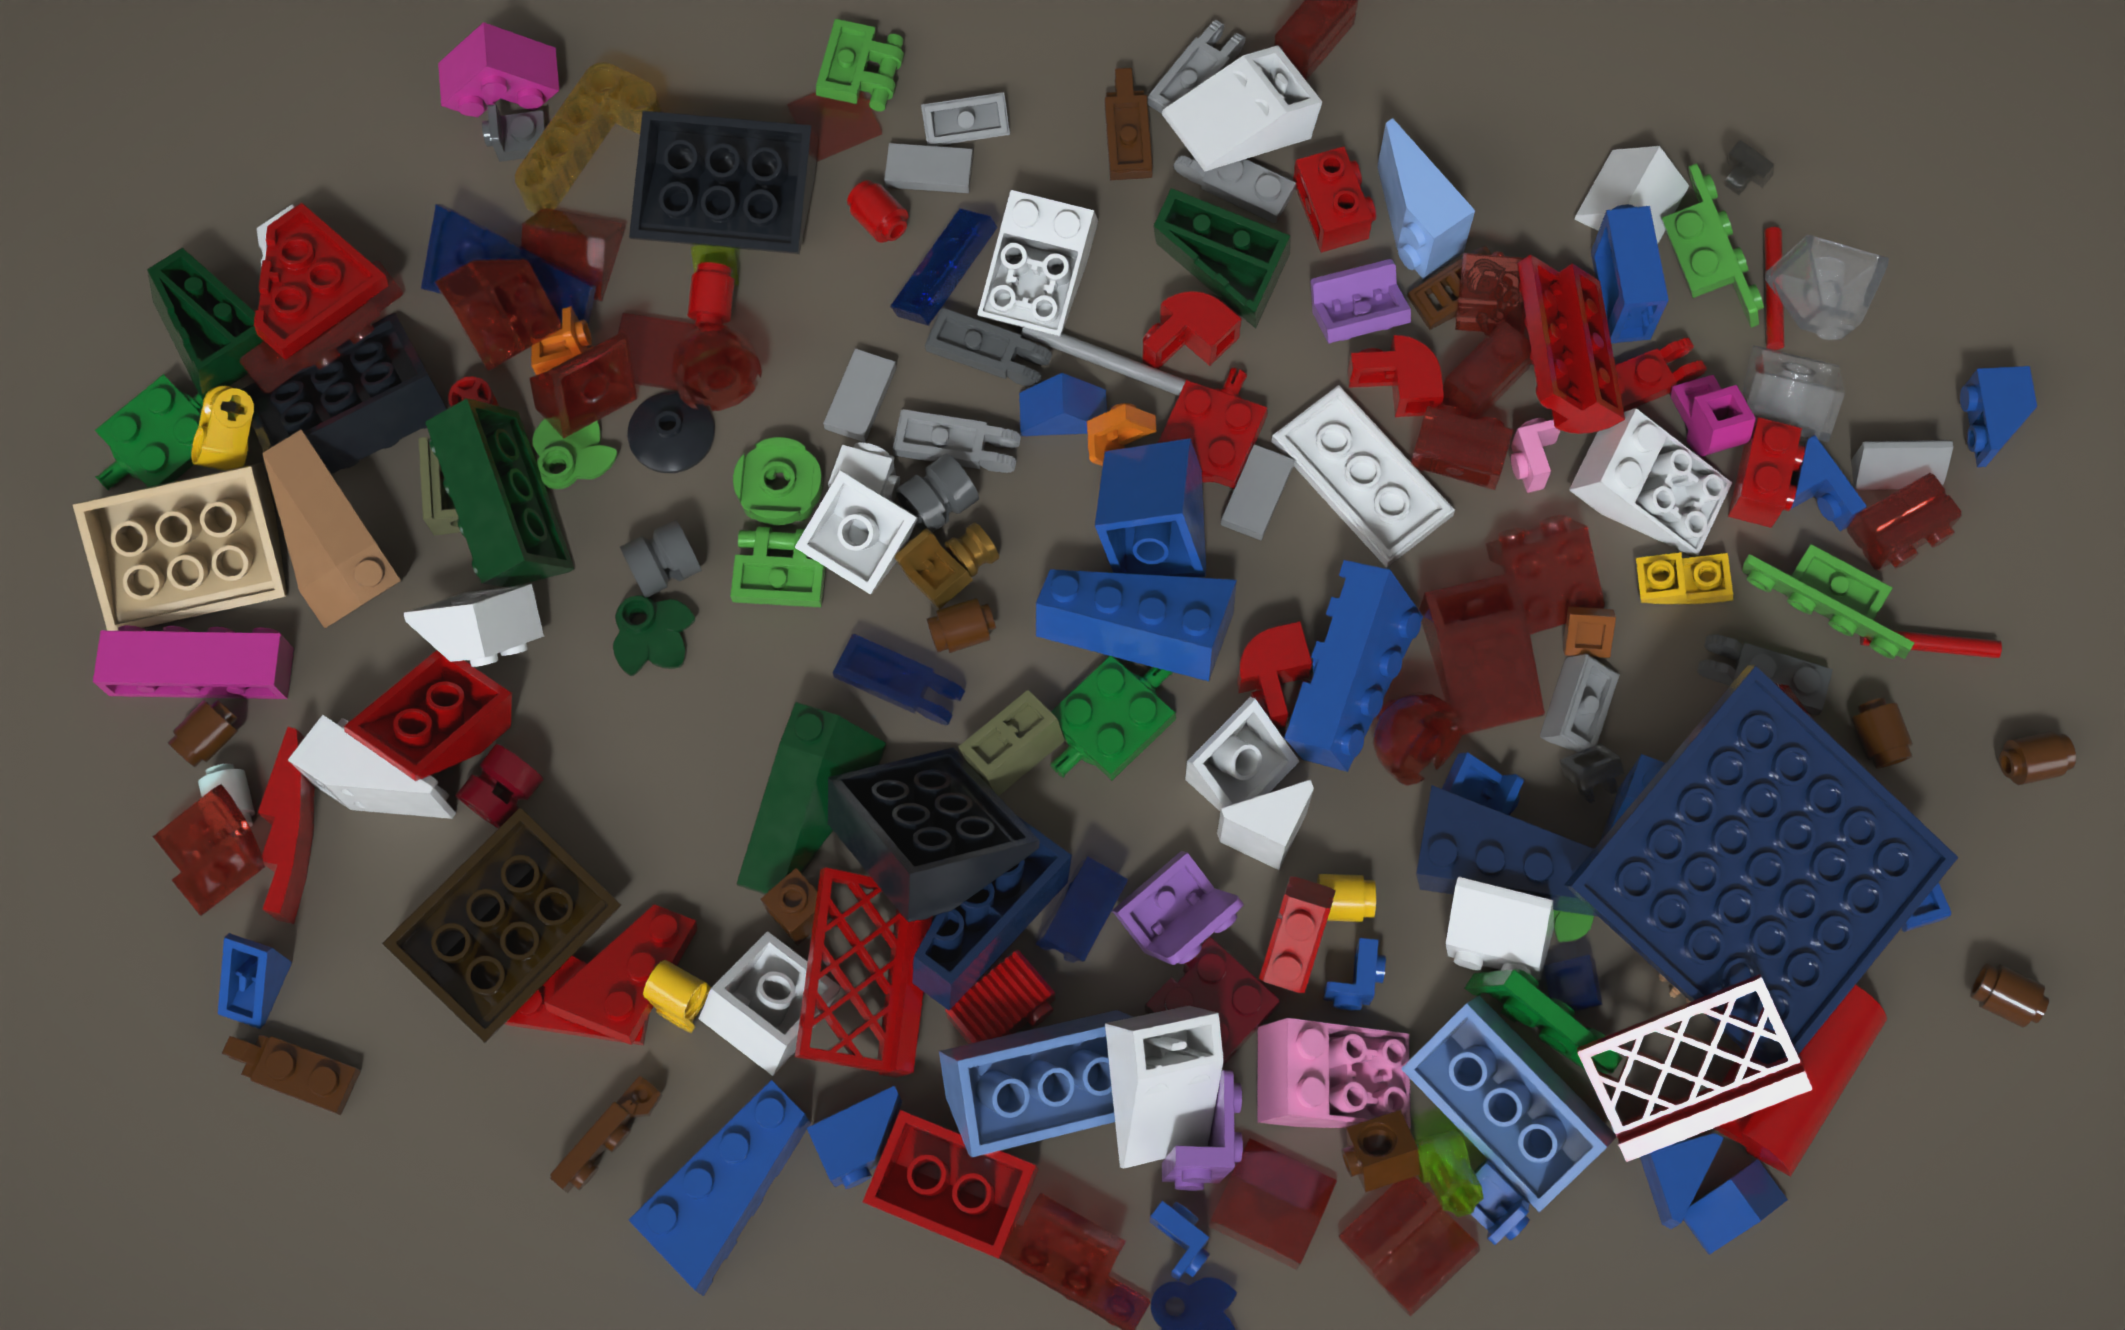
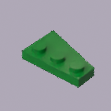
M1521 969L1482 972L1472 975L1464 987L1465 990L1476 997L1480 996L1481 993L1489 994L1503 1004V1009L1500 1012L1502 1015L1514 1023L1518 1021L1529 1027H1538L1541 1029L1539 1038L1542 1042L1585 1070L1577 1053V1048L1605 1037L1604 1034L1590 1027L1585 1028L1573 1018L1575 1012L1571 1007L1558 999L1547 997L1537 989L1539 986L1538 981ZM1610 1049L1592 1056L1598 1071L1604 1074H1613L1623 1059Z

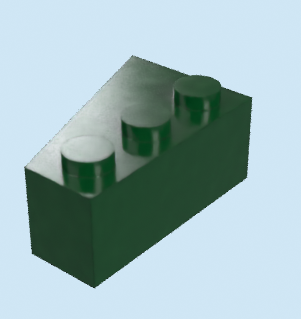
M1171 188L1153 225L1156 244L1256 329L1289 258L1290 235Z
M183 247L147 269L153 303L202 401L211 388L219 385L230 386L273 358L272 348L256 333L254 327L255 312Z

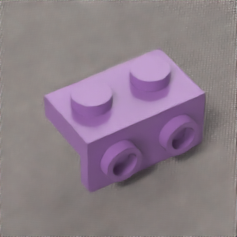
M1392 259L1316 277L1310 282L1312 312L1328 344L1411 323V308L1397 285L1396 265Z

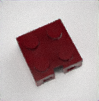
M1209 937L1201 945V951L1193 959L1184 963L1183 972L1185 975L1178 982L1171 977L1145 1004V1012L1151 1014L1192 1006L1219 1013L1224 1066L1258 1030V1027L1262 1026L1277 1010L1280 1000L1214 939Z

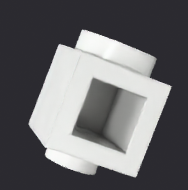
M856 443L854 448L842 445L828 486L829 488L831 487L839 471L842 470L893 502L897 496L895 489L900 485V476H896L894 468L895 457L889 455L884 449L869 443Z

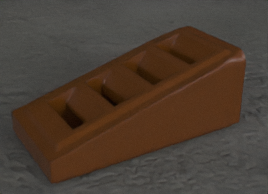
M1485 245L1467 254L1494 257ZM1465 256L1408 292V299L1429 330L1472 309L1459 307L1474 308L1479 305L1460 303V297L1484 300L1493 298V291L1489 294L1481 293L1477 295L1467 291L1460 280L1468 272L1463 271ZM1482 274L1477 283L1476 290L1489 292L1491 287L1494 290L1496 279L1493 281V276ZM1503 275L1501 280L1506 283L1507 277ZM1449 286L1457 300L1452 301L1444 287ZM1496 286L1495 293H1498L1499 288ZM1432 293L1443 307L1438 312L1427 297Z

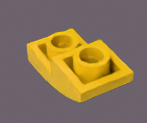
M1682 552L1636 558L1641 603L1702 604L1733 601L1728 553L1682 558Z

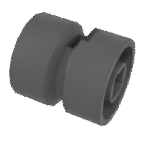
M947 453L925 468V477L915 475L895 489L898 500L903 508L918 517L915 525L921 531L929 529L932 533L949 522L948 513L960 514L979 500L978 492L965 470Z
M677 519L655 529L653 538L650 540L641 536L620 546L645 598L667 588L668 580L671 578L680 582L702 571Z

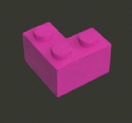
M485 22L438 63L441 106L458 111L465 116L478 118L488 109L487 105H493L500 98L518 104L523 108L537 110L559 92L555 47Z

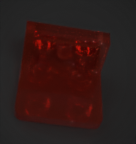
M1566 515L1545 518L1540 521L1541 527L1525 531V528L1505 530L1498 534V540L1485 543L1489 560L1504 568L1517 627L1520 632L1526 635L1566 624L1568 607L1600 609L1605 607L1588 528L1584 524L1567 518Z

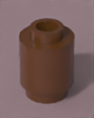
M977 598L936 610V616L926 618L937 653L945 650L953 653L990 641L988 631L996 629L988 603L980 606Z
M1883 697L1858 706L1860 714L1854 716L1852 720L1867 759H1873L1876 769L1892 766L1913 757L1909 748L1913 743L1897 703L1887 704Z
M203 700L173 730L175 736L167 743L188 763L196 767L202 760L208 762L238 732L232 725L238 717L219 700L212 706Z
M2053 731L2008 740L1999 755V764L2003 774L2017 785L2063 776L2067 770L2074 768L2076 763V752L2071 739L2066 734H2056Z
M1988 963L1985 964L1978 973L1970 992V997L1979 1001V1007L2022 1028L2026 1027L2030 1021L2038 1023L2045 1014L2049 1004V998L2044 996L2045 985L2001 964L1997 967Z

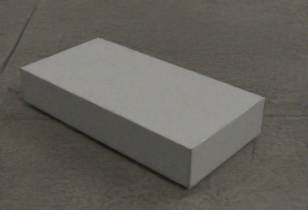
M889 143L884 179L885 188L969 193L973 149Z
M855 349L824 420L825 430L866 442L896 371V362Z
M1254 444L1222 516L1221 525L1262 541L1292 472L1295 459Z

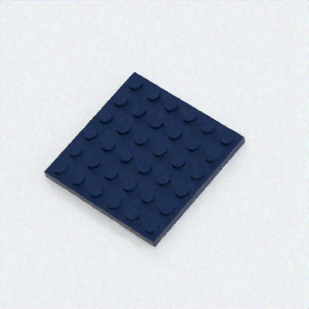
M1756 665L1747 666L1564 885L1691 1002L1761 974L1793 1046L1799 1055L1959 857ZM1757 991L1736 998L1730 1014L1756 1024L1763 1008ZM1726 1003L1714 1008L1723 1011ZM1705 1014L1712 1022H1714L1717 1025L1719 1021L1718 1018ZM1767 1017L1764 1027L1775 1031L1769 1017ZM1727 1022L1723 1032L1745 1051L1752 1031ZM1760 1035L1751 1057L1762 1063L1771 1064L1786 1058L1787 1055L1780 1042Z

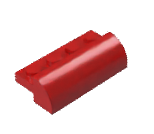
M1530 254L1518 262L1517 265L1520 277L1519 290L1523 297L1526 314L1524 322L1529 333L1531 345L1530 359L1534 365L1537 382V398L1544 407L1552 409L1554 426L1558 430L1583 434L1608 429L1625 420L1600 281L1573 263L1558 272Z
M1855 984L1798 1055L1807 1072L1812 1090L1712 1129L1745 1146L1747 1153L1791 1177L1887 1021V1016L1882 1006L1871 995ZM1738 1062L1733 1063L1722 1083L1733 1079L1739 1066ZM1747 1066L1744 1074L1756 1069Z

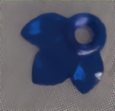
M1204 1277L1189 1286L1177 1281L1168 1282L1155 1291L1151 1300V1314L1154 1321L1161 1327V1330H1235L1231 1320L1223 1311L1234 1301L1237 1292L1226 1282L1212 1277ZM1178 1298L1183 1302L1184 1312L1180 1316L1174 1317L1167 1313L1165 1306L1169 1299Z

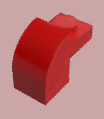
M1194 291L1175 294L1161 303L1160 322L1153 325L1143 338V363L1159 369L1178 350L1186 345L1205 363L1211 366L1239 339L1241 318L1223 302L1209 294Z
M1393 335L1390 351L1367 348L1358 353H1351L1347 371L1349 388L1392 386L1395 417L1439 415L1444 398L1441 367L1434 353L1425 344L1408 336Z
M1300 621L1262 631L1247 644L1240 660L1237 680L1238 693L1256 690L1251 692V697L1257 700L1276 729L1285 728L1288 717L1280 684L1309 678L1312 666Z

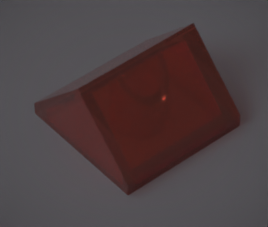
M543 207L522 223L520 284L522 286L603 301L626 229L625 224Z

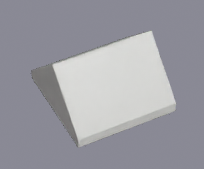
M1660 146L1612 150L1574 220L1599 231L1606 210H1612L1617 206L1626 204L1635 207L1650 206L1658 244L1665 232L1662 217L1676 212L1689 185Z
M840 470L795 548L867 593L873 594L896 564L895 555L907 544L918 517Z
M1250 697L1187 761L1185 780L1221 812V808L1270 793L1300 761L1257 700Z
M1311 780L1221 808L1217 831L1219 841L1279 870L1307 814L1314 789Z

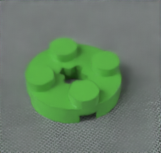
M768 438L755 444L756 448L751 450L746 457L745 454L741 456L734 469L733 486L737 499L748 517L764 524L786 525L795 521H804L811 516L813 508L818 503L822 494L823 477L815 456L813 457L806 450L804 445L790 438ZM776 473H783L785 480L790 481L787 486H783L780 490H773L771 485H766L767 480L775 479Z

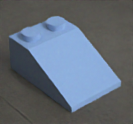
M1392 118L1385 125L1377 168L1398 255L1408 269H1415L1424 280L1464 253L1475 210Z

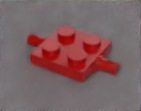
M1237 368L1230 369L1222 389H1212L1186 380L1158 443L1191 438L1202 470V482H1215L1233 489L1236 487L1253 445L1256 443L1268 416L1267 407L1244 400L1238 395L1247 378V374L1240 369L1237 374Z

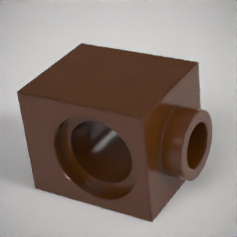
M795 868L760 900L767 913L797 946L812 933L817 890Z
M1401 1110L1346 1127L1348 1147L1341 1149L1342 1157L1350 1177L1359 1176L1365 1193L1420 1175L1418 1147ZM1376 1150L1386 1151V1153L1381 1155L1371 1154V1152Z

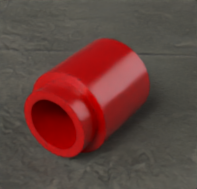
M865 180L856 185L849 193L847 204L850 207L851 215L877 242L894 241L902 236L907 228L908 212L881 184H874L871 180Z
M704 262L699 263L696 272L692 274L687 316L695 320L697 327L716 330L721 328V324L730 322L735 283L734 278L731 277L730 267L719 263Z

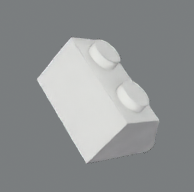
M532 584L464 592L404 612L405 621L450 662L470 660L471 667L497 662V653H501V656L524 652L528 650L527 642L544 636Z
M1458 877L1446 938L1448 957L1454 958L1455 964L1467 969L1481 970L1482 965L1498 970L1517 968L1540 980L1554 930L1553 900Z
M767 931L710 989L699 1020L773 1076L796 1051L808 961ZM824 975L819 979L818 993L829 1007L842 987ZM815 1006L814 1017H816L818 1014H820V1012H819V1010L817 1009L816 1006Z

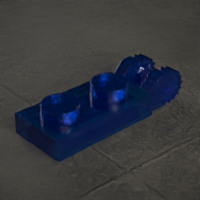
M852 634L832 672L834 678L914 714L917 711L925 718L945 726L949 724L953 715L945 707L923 698L928 687L946 698L961 701L965 693L962 686L935 674L934 669L856 634Z

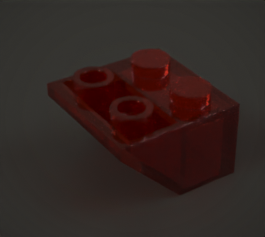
M527 259L472 260L435 281L470 345L488 371L562 329V323Z

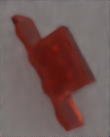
M373 261L372 264L386 275L389 286L285 360L263 341L239 359L241 365L264 393L272 392L304 368L314 364L318 369L325 367L340 355L336 348L346 340L350 339L355 344L375 330L371 322L380 316L379 312L403 295L400 287L380 261Z
M1040 1193L1033 1203L1024 1225L1016 1224L1000 1257L1001 1260L1020 1270L1023 1274L1034 1278L1060 1293L1066 1299L1079 1304L1103 1318L1109 1324L1122 1330H1136L1151 1303L1147 1297L1109 1276L1126 1241L1043 1193Z

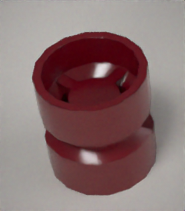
M496 744L480 764L482 769L481 775H471L455 796L469 809L499 829L519 809L517 802L519 800H528L544 779L517 755ZM495 784L504 790L499 796L492 793Z

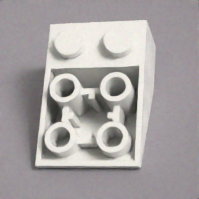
M1277 45L1241 56L1164 108L1162 115L1205 172L1311 139L1322 100Z
M1011 190L977 315L1061 337L1082 279L1096 232L1098 219L1094 210Z
M1637 408L1625 411V420L1608 429L1597 432L1569 490L1601 515L1693 557L1698 556L1732 482Z
M322 715L288 759L315 787L350 810L452 819L456 814L446 802L450 795L437 785L438 781L430 775L414 781L345 733L344 726L349 721L343 718L336 724Z
M1185 1006L1105 1023L1120 1167L1124 1169L1165 1159L1175 1146L1208 1147L1223 1067L1219 1013Z

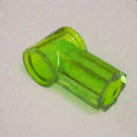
M1453 1129L1415 1140L1419 1151L1420 1175L1418 1177L1423 1184L1429 1182L1443 1211L1453 1212L1457 1217L1473 1213L1476 1205L1484 1200L1482 1186L1470 1166L1469 1155L1460 1131Z

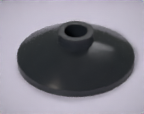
M681 392L660 393L645 400L633 413L627 431L628 443L635 458L645 467L660 473H678L694 467L709 453L715 437L714 422L707 407L697 398ZM667 422H676L672 430L665 431L661 429L662 425Z

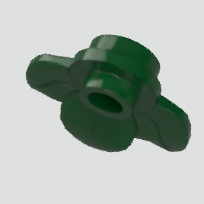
M641 595L625 599L616 611L615 620L620 631L613 643L614 656L622 670L629 676H634L643 668L648 660L653 665L664 669L682 667L685 661L686 649L679 632L686 630L696 620L690 609L683 603L673 599L654 602L651 598H645ZM643 613L647 615L644 623L640 625L631 623L632 618L636 614Z

